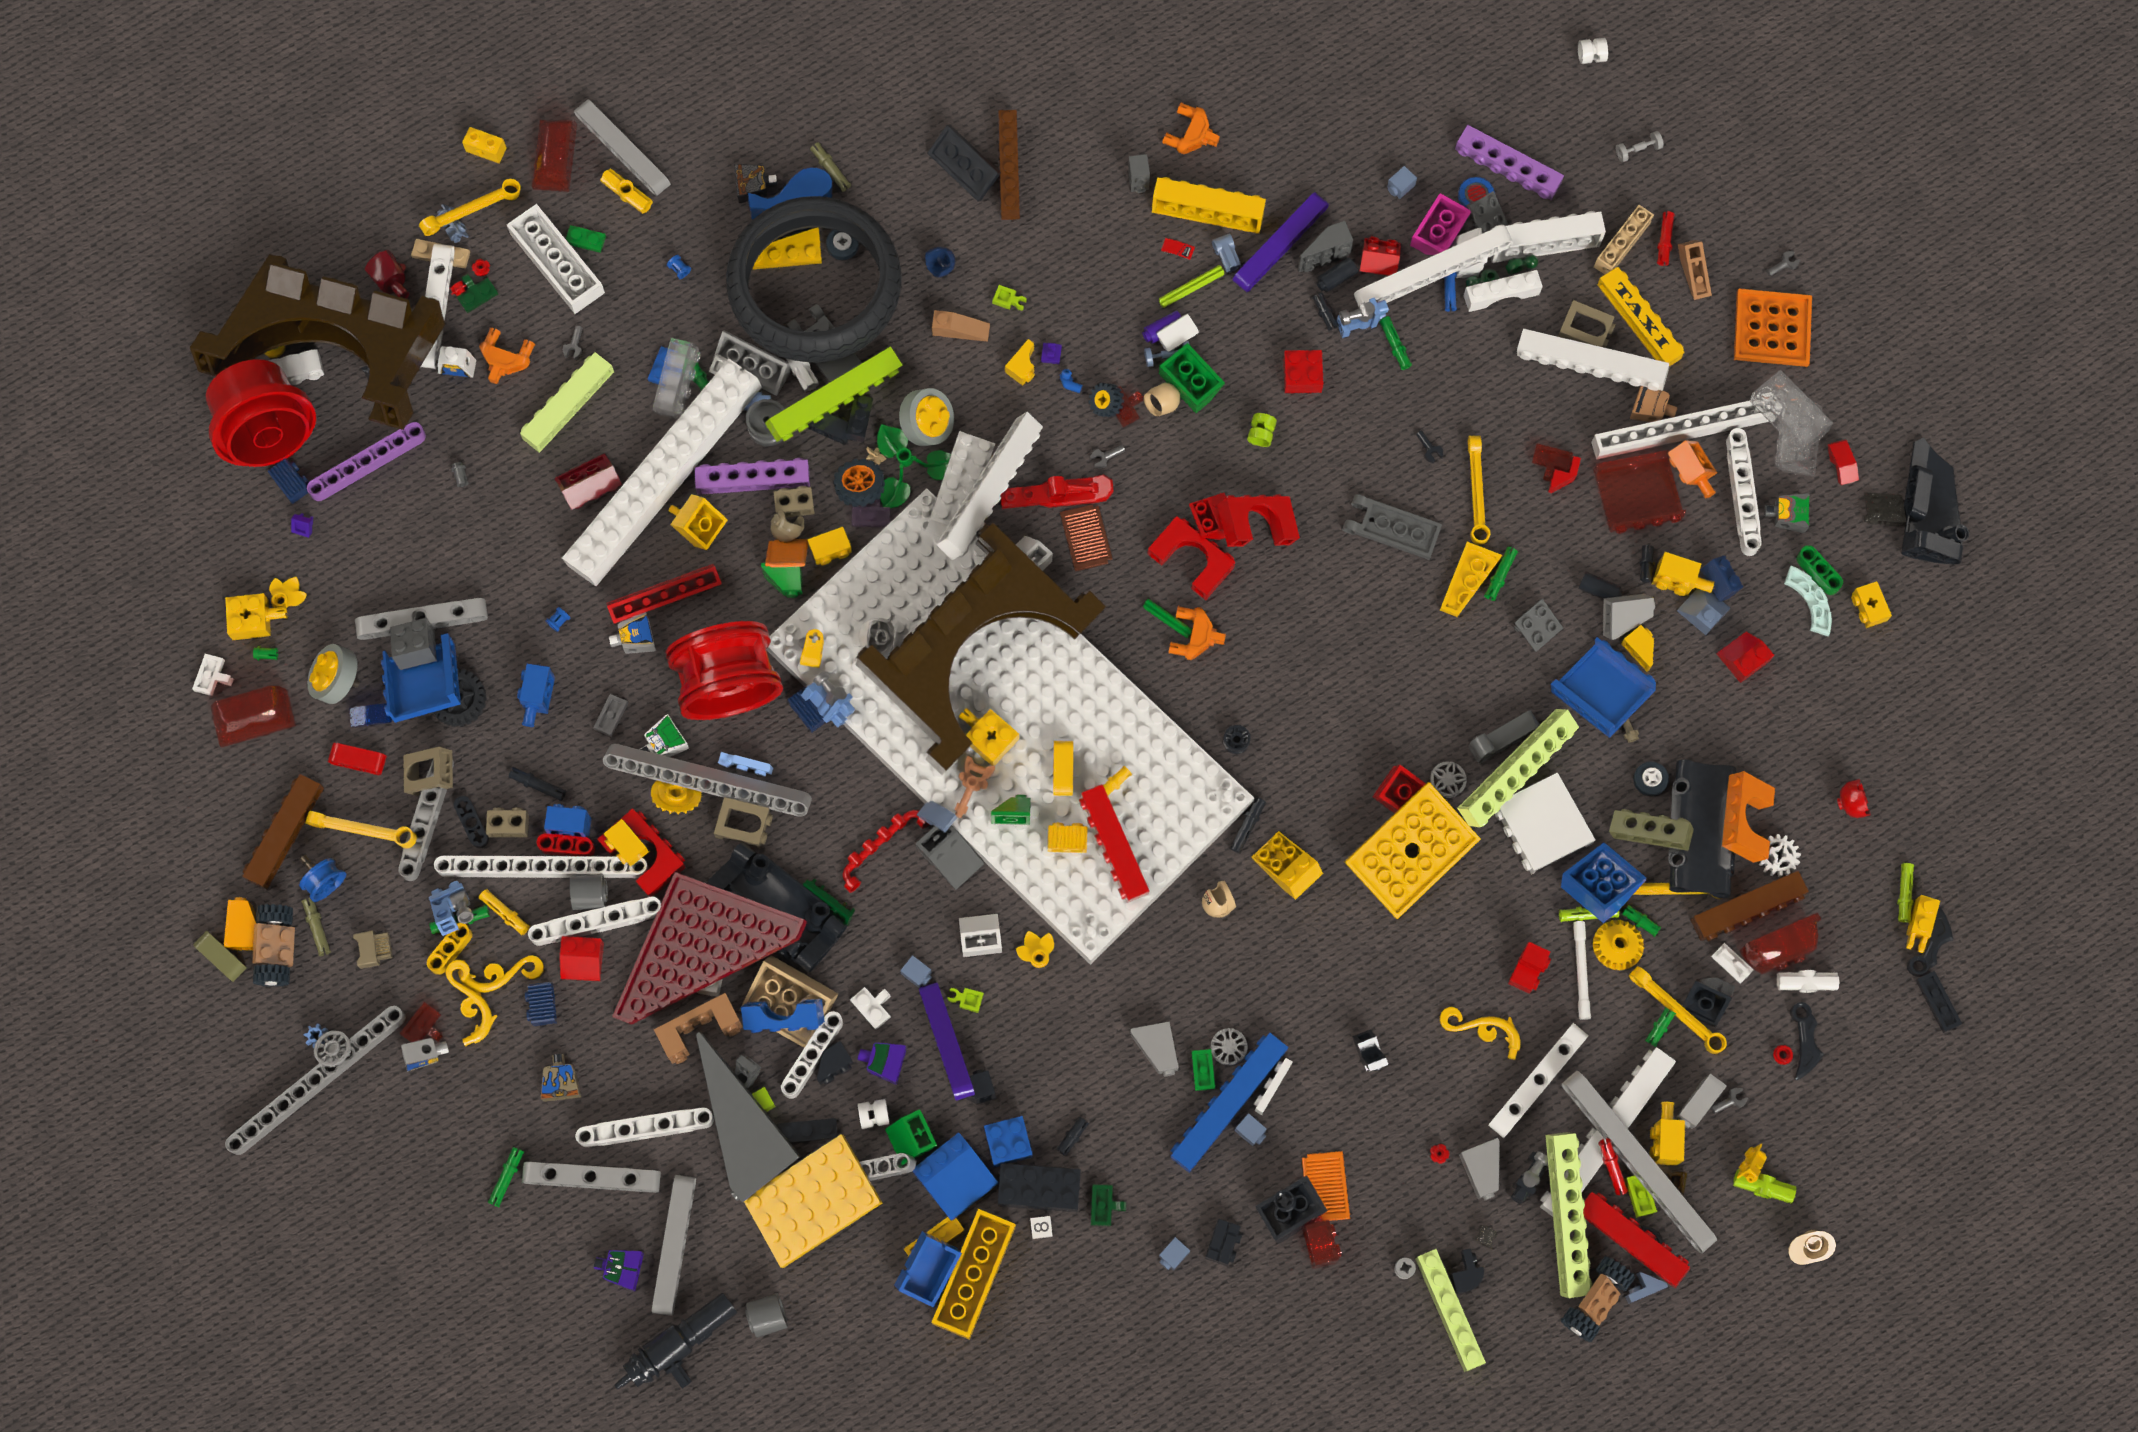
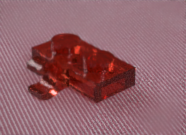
M1120 386L1118 388L1122 390L1120 393L1124 394V397H1122L1124 403L1121 404L1123 408L1119 409L1120 413L1116 414V417L1122 427H1125L1139 419L1133 406L1142 402L1143 396L1140 391H1137L1127 398Z
M1536 444L1532 463L1546 467L1543 480L1550 482L1554 469L1565 472L1569 471L1573 453Z
M424 1002L400 1034L411 1043L422 1040L426 1034L439 1042L443 1036L433 1029L432 1026L441 1014Z

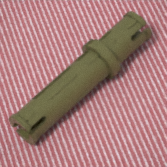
M819 142L815 143L818 151L814 146L810 150L819 160L820 166L826 169L842 192L846 191L843 183L849 189L851 184L832 161L831 155L825 152Z
M308 898L309 906L307 899H304L301 903L307 916L305 918L306 922L309 923L318 955L324 956L323 948L326 955L330 954L331 950L320 921L321 915L317 912L315 902Z

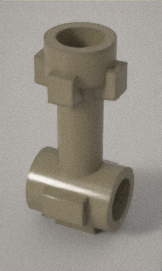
M1628 718L1623 724L1626 734L1623 736L1625 740L1627 739L1628 743L1639 739L1638 730H1633Z

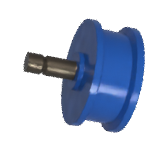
M306 855L300 858V861L309 871L300 881L299 887L309 892L310 899L313 902L326 898L346 878V872L339 870L335 866L336 861L333 858L325 859L316 865Z

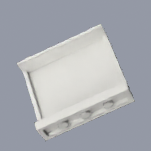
M1558 773L1514 794L1495 813L1496 818L1504 824L1503 830L1506 836L1511 837L1513 840L1512 846L1517 854L1520 853L1523 858V867L1526 871H1530L1531 875L1536 870L1584 846L1592 845L1595 841Z

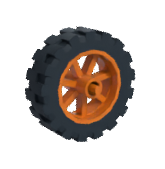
M854 459L852 462L848 461L844 463L843 467L840 466L838 473L836 472L834 475L836 495H838L840 501H844V504L848 506L851 504L852 507L860 505L864 507L869 503L871 505L875 502L874 500H878L881 497V493L885 490L883 472L878 464L875 465L871 460Z

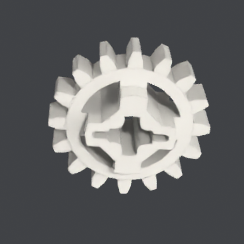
M1779 834L1775 836V839L1769 836L1770 846L1773 844H1778L1776 848L1769 847L1770 862L1768 859L1762 860L1759 866L1765 865L1764 872L1770 870V876L1777 873L1778 877H1781L1783 872L1787 876L1790 874V871L1793 872L1796 869L1795 865L1800 863L1796 859L1801 856V853H1796L1799 846L1792 845L1794 840L1788 842L1786 835L1783 839L1780 838ZM1780 851L1781 859L1778 861L1777 853ZM1781 864H1789L1786 867L1779 868Z

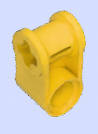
M812 629L807 633L800 665L820 668L824 645L823 634L820 630ZM817 636L818 640H816V643H812V639Z

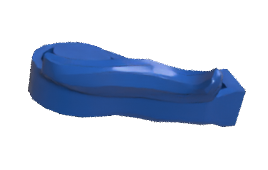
M807 168L792 177L781 193L773 198L766 199L748 193L752 219L768 208L786 200L807 196L831 198L832 180L830 175L819 168Z

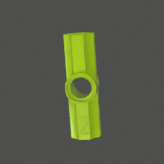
M1737 1169L1733 1186L1754 1192V1195L1763 1198H1774L1786 1203H1793L1796 1186L1777 1181L1776 1178L1765 1174H1759L1757 1181L1750 1183L1744 1176L1737 1178L1740 1169Z

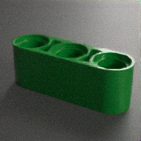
M1805 546L1801 549L1796 558L1797 563L1822 588L1824 593L1828 595L1836 594L1843 585L1842 577L1813 546ZM1803 554H1808L1811 559L1804 558ZM1816 568H1821L1823 573H1818ZM1829 582L1835 583L1836 587H1831Z

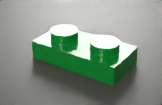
M570 225L566 236V241L571 246L600 253L606 239V234L572 225Z
M1212 1050L1192 1051L1195 1091L1215 1090Z

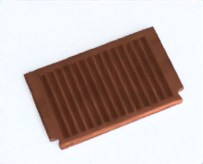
M1092 504L1060 512L1075 572L1106 565L1108 560H1113L1099 506L1093 508Z

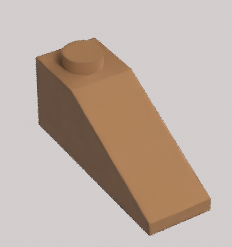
M1693 240L1678 244L1681 264L1693 300L1712 296L1702 241Z
M934 310L933 336L988 342L990 323L954 312Z

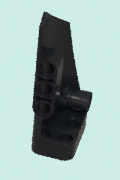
M1921 438L1913 442L1903 513L1907 518L1901 554L1913 559L1933 563L1960 564L1963 553L1962 543L1968 539L1969 531L1960 522L1954 469L1931 448L1925 438Z

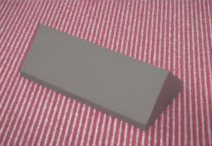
M725 330L722 331L715 355L719 354L726 359L732 360L741 366L743 370L745 369L756 376L762 389L777 396L791 373L789 363Z

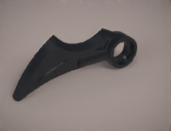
M1940 906L1931 937L1927 940L1924 952L1912 957L1907 963L1909 973L1914 976H1921L1927 970L1937 965L1939 948L1943 944L1953 941L1949 921ZM1914 961L1922 963L1923 969L1921 971L1914 969Z
M1803 1002L1795 1004L1790 1010L1791 1018L1798 1022L1800 1057L1795 1080H1799L1807 1075L1824 1055L1814 1041V1031L1818 1023L1812 1015L1810 1006ZM1798 1007H1802L1806 1011L1804 1018L1796 1015Z

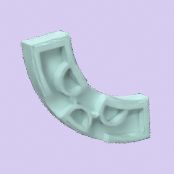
M1790 566L1784 584L1795 589L1807 602L1811 613L1810 631L1829 636L1832 618L1825 593L1812 580L1811 576L1796 567Z

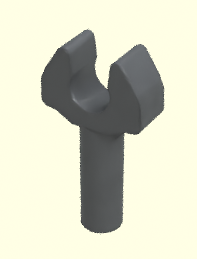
M1785 252L1782 255V262L1766 270L1769 276H1772L1784 268L1794 270L1798 266L1800 259L1790 262L1788 258H1791L1795 252Z
M575 326L571 343L563 345L565 358L568 357L570 350L575 351V360L581 356L582 349L578 347L583 329L581 326Z
M1123 445L1105 453L1097 449L1091 454L1090 459L1093 460L1100 457L1102 460L1095 464V468L1102 469L1107 466L1106 462L1108 459L1125 452Z
M1731 1089L1729 1091V1098L1711 1107L1713 1113L1716 1114L1731 1105H1735L1738 1108L1743 1107L1748 1098L1736 1099V1094L1743 1091V1089Z

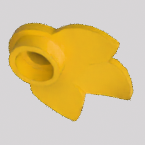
M297 577L290 578L284 583L275 578L269 587V591L272 594L271 604L274 608L298 606L307 596L305 592L299 591ZM284 599L282 604H278V601Z
M1028 931L1024 938L1025 946L1016 948L1017 955L1021 960L1031 962L1034 967H1045L1049 962V954L1054 949L1053 937L1048 933L1040 939L1036 934ZM1038 955L1043 957V960L1040 962L1036 960Z

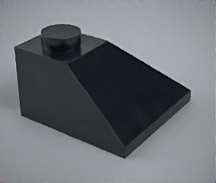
M1719 978L1696 979L1682 1007L1695 1018L1717 1027L1733 997L1735 986Z

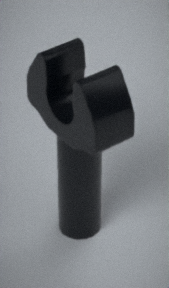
M1422 430L1419 431L1416 435L1426 448L1424 458L1434 464L1435 459L1431 454L1435 452L1442 459L1443 449L1440 445L1433 446Z

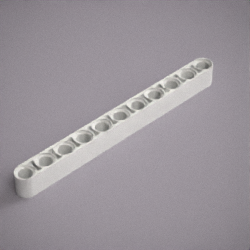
M440 856L434 862V868L443 877L570 878L575 875L602 873L604 878H639L649 869L646 861L641 858L633 866L630 867L628 863H625L623 870L615 871V867L618 864H623L618 857ZM443 863H449L446 870H440ZM468 863L466 870L462 871L459 869L461 864ZM482 863H488V867L485 870H479V866ZM507 863L505 870H498L500 864ZM522 863H526V869L523 871H519L518 866ZM541 863H545L546 868L543 871H538V866ZM559 864H566L564 870L557 871V866ZM579 864H585L584 870H576V867ZM598 864H605V868L602 871H596ZM637 864L644 865L641 871L634 870Z

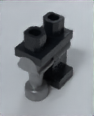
M1539 1151L1537 1153L1531 1152L1527 1160L1532 1163L1512 1186L1515 1191L1510 1198L1518 1204H1521L1525 1201L1526 1197H1531L1535 1193L1536 1189L1534 1187L1539 1184L1541 1176L1548 1167V1157Z

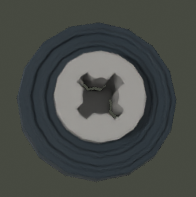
M832 230L826 239V248L833 258L848 260L857 253L859 241L844 232Z

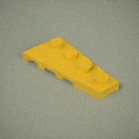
M819 227L772 242L759 255L752 270L822 263Z
M1467 542L1440 611L1458 617L1499 562L1502 555Z

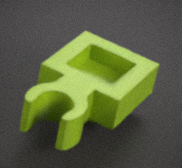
M999 285L992 304L1009 310L1011 305H1013L1018 310H1024V306L1018 303L1021 301L1027 303V299L1023 296L1017 297L1015 290Z
M955 988L950 989V992L956 993V997H948V1001L960 1002L959 1008L979 1013L984 993L967 988L964 989L963 993H960Z

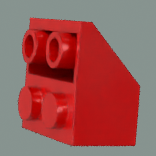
M1377 237L1364 238L1360 271L1388 276L1396 273L1399 265L1401 243L1392 239L1384 241L1379 240Z
M1224 492L1189 504L1202 538L1216 540L1225 538L1217 506L1226 497Z

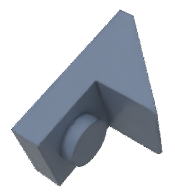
M1639 1272L1636 1275L1643 1289L1640 1286L1628 1290L1630 1294L1625 1296L1628 1304L1665 1289L1668 1285L1666 1282Z

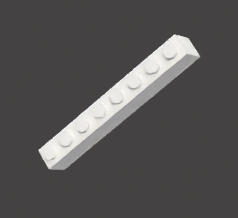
M1523 329L1517 348V356L1524 360H1536L1544 365L1552 364L1561 369L1569 368L1578 373L1586 372L1599 378H1611L1615 382L1624 381L1633 386H1645L1653 391H1663L1669 371V363L1527 329Z

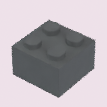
M427 618L390 627L392 658L400 670L437 661L435 630Z

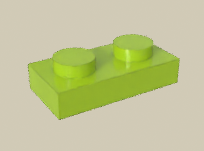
M1636 1176L1625 1178L1636 1218L1656 1213L1657 1210L1653 1197Z

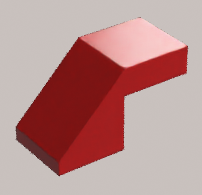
M1844 439L1828 444L1830 462L1836 465L1839 484L1844 485L1858 481L1857 462L1847 440Z
M1573 457L1568 473L1554 470L1548 493H1553L1575 480L1581 458Z

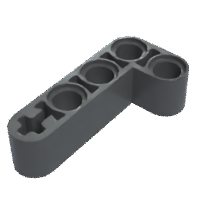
M1529 710L1488 735L1484 733L1470 742L1468 749L1478 764H1481L1500 753V751L1532 734L1540 723L1532 711Z

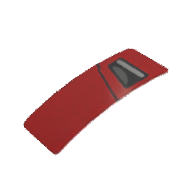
M1165 238L1161 251L1190 260L1195 247Z

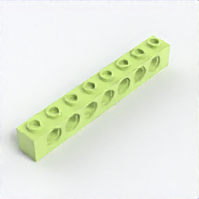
M1555 709L1457 808L1469 826L1482 827L1487 824L1488 819L1501 809L1500 807L1506 801H1509L1513 794L1522 788L1531 776L1537 773L1542 764L1549 761L1550 756L1554 752L1561 749L1562 744L1574 735L1579 726L1568 710Z
M1576 1133L1546 1135L1560 1296L1566 1298L1586 1296L1591 1289L1592 1281L1589 1278L1590 1261L1587 1257L1588 1240L1585 1236L1587 1224L1583 1214L1585 1203L1581 1193L1583 1182L1579 1172L1581 1167L1577 1150L1579 1141ZM1566 1150L1567 1155L1563 1159L1562 1152ZM1568 1170L1569 1174L1568 1177L1565 1179L1564 1172ZM1570 1190V1197L1567 1199L1566 1192ZM1571 1210L1572 1217L1569 1219L1568 1212ZM1573 1230L1574 1237L1570 1239V1232ZM1575 1250L1576 1257L1572 1259V1252ZM1575 1271H1577L1578 1277L1574 1280L1573 1276Z

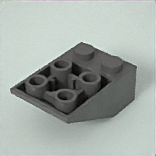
M1345 221L1328 226L1301 254L1298 272H1309L1316 266H1326L1333 260H1344L1350 255L1353 238Z
M934 826L915 844L920 854L955 890L984 865L983 861L952 826L946 832Z

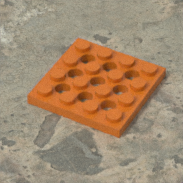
M1738 289L1734 360L1808 367L1810 364L1812 295ZM1751 306H1758L1760 308V312H1753L1751 310ZM1769 308H1777L1778 314H1772ZM1788 309H1794L1797 315H1789ZM1750 323H1757L1759 325V329H1752L1750 327ZM1774 324L1777 326L1778 330L1771 331L1768 325ZM1787 326L1795 327L1796 332L1790 333L1787 330ZM1749 340H1756L1759 346H1751ZM1768 342H1775L1777 344V348H1770L1768 346ZM1793 343L1796 349L1789 350L1786 344Z

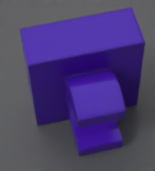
M1043 343L1041 362L1060 364L1062 345Z
M303 513L300 515L294 514L291 518V532L309 538L312 534L313 517H304Z

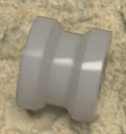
M1409 1258L1400 1259L1394 1267L1396 1276L1401 1279L1410 1278L1416 1270L1415 1263Z

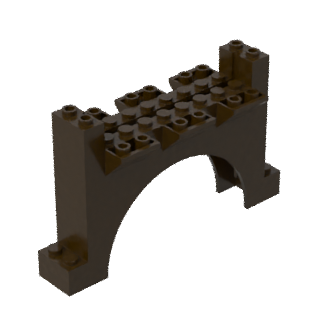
M269 254L219 334L215 335L200 331L190 346V350L198 372L216 377L220 372L234 364L254 360L267 351L288 344L320 342L344 348L358 356L369 368V379L362 399L375 403L368 419L404 430L413 415L407 389L443 330L445 322L439 300L421 296L413 311L411 310L409 300L389 295L385 292L374 290L371 300L362 299L357 285L324 276L321 279L320 286L312 285L309 283L306 271L289 267L287 259L282 256Z
M994 523L990 526L985 525L977 535L976 545L987 555L982 564H978L971 571L966 581H962L954 592L951 591L944 598L940 606L937 605L930 612L931 614L925 623L922 622L913 633L910 632L903 639L900 647L896 646L890 652L887 659L873 645L869 648L865 646L856 657L857 662L855 665L935 742L926 752L928 756L925 760L941 775L973 743L965 735L955 718L949 694L951 667L959 648L964 642L981 628L1010 618H1030L1049 623L1061 629L1075 640L1106 607L1090 590L1087 594L1082 592L1073 601Z

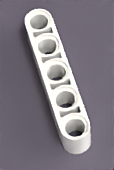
M831 1011L825 1015V1022L816 1029L782 1082L781 1090L787 1098L793 1099L799 1095L821 1061L823 1051L830 1047L841 1030L843 1020L838 1012ZM833 1017L839 1019L836 1026L828 1024L829 1020ZM821 1034L828 1036V1040L824 1043L818 1041V1037ZM816 1051L817 1057L812 1060L808 1059V1052ZM798 1068H806V1074L798 1076L796 1074ZM789 1084L796 1086L795 1091L792 1093L785 1091L786 1086Z

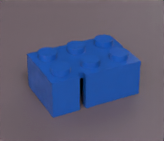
M922 1231L905 1263L907 1269H902L894 1286L898 1291L934 1308L962 1253L958 1248L942 1240L940 1242L938 1238Z

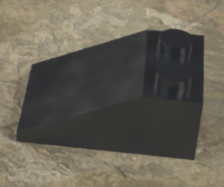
M1308 1176L1283 1189L1290 1191L1296 1198V1207L1292 1211L1283 1212L1278 1209L1274 1203L1275 1195L1255 1206L1278 1244L1293 1236L1328 1211Z

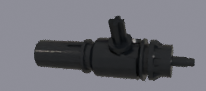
M722 1292L686 1320L681 1319L682 1323L670 1325L643 1345L642 1348H638L640 1352L638 1355L635 1352L631 1354L629 1361L623 1365L627 1374L619 1379L614 1386L620 1389L630 1381H633L637 1387L643 1383H651L654 1381L653 1376L656 1375L659 1378V1372L664 1369L667 1375L669 1373L673 1375L683 1389L692 1380L681 1366L684 1363L682 1359L692 1353L695 1344L700 1345L712 1336V1332L735 1316L737 1311Z

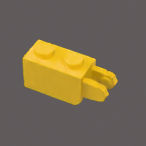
M1920 895L1915 899L1911 922H1909L1906 933L1908 935L1906 944L1908 949L1913 947L1914 940L1917 938L1920 939L1918 952H1924L1927 940L1932 934L1940 900Z

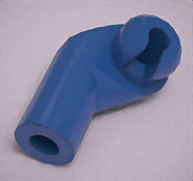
M1069 369L1062 370L1060 380L1063 387L1080 394L1083 385L1073 382L1072 373Z

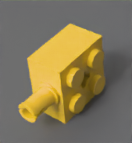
M1664 552L1657 565L1652 584L1656 585L1658 589H1669L1679 596L1689 595L1694 588L1711 593L1714 581L1698 577L1701 563Z
M264 593L225 598L227 634L232 640L271 636L270 620L287 618L288 616L286 614V606L269 608V599Z
M965 708L964 713L961 712L959 718L971 727V730L966 734L973 742L970 748L991 766H995L1019 740V733L991 709L982 718L976 717L968 708ZM988 736H995V740H988Z
M1661 1102V1119L1650 1130V1138L1653 1139V1147H1650V1157L1656 1164L1677 1166L1684 1161L1685 1121L1673 1120V1102Z

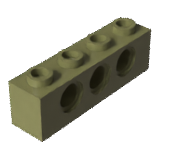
M1622 809L1621 811H1614L1609 832L1614 839L1688 851L1694 829L1691 823L1683 818L1674 820L1664 815L1655 817L1645 812L1636 814L1630 810ZM1632 823H1637L1634 828H1629ZM1651 826H1656L1653 831H1648ZM1675 829L1672 834H1667L1668 830Z

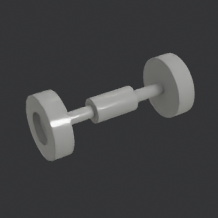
M1658 131L1652 132L1650 135L1651 141L1640 142L1632 145V148L1626 149L1623 143L1616 145V154L1620 162L1628 161L1629 152L1643 150L1653 144L1656 150L1662 149L1663 139Z

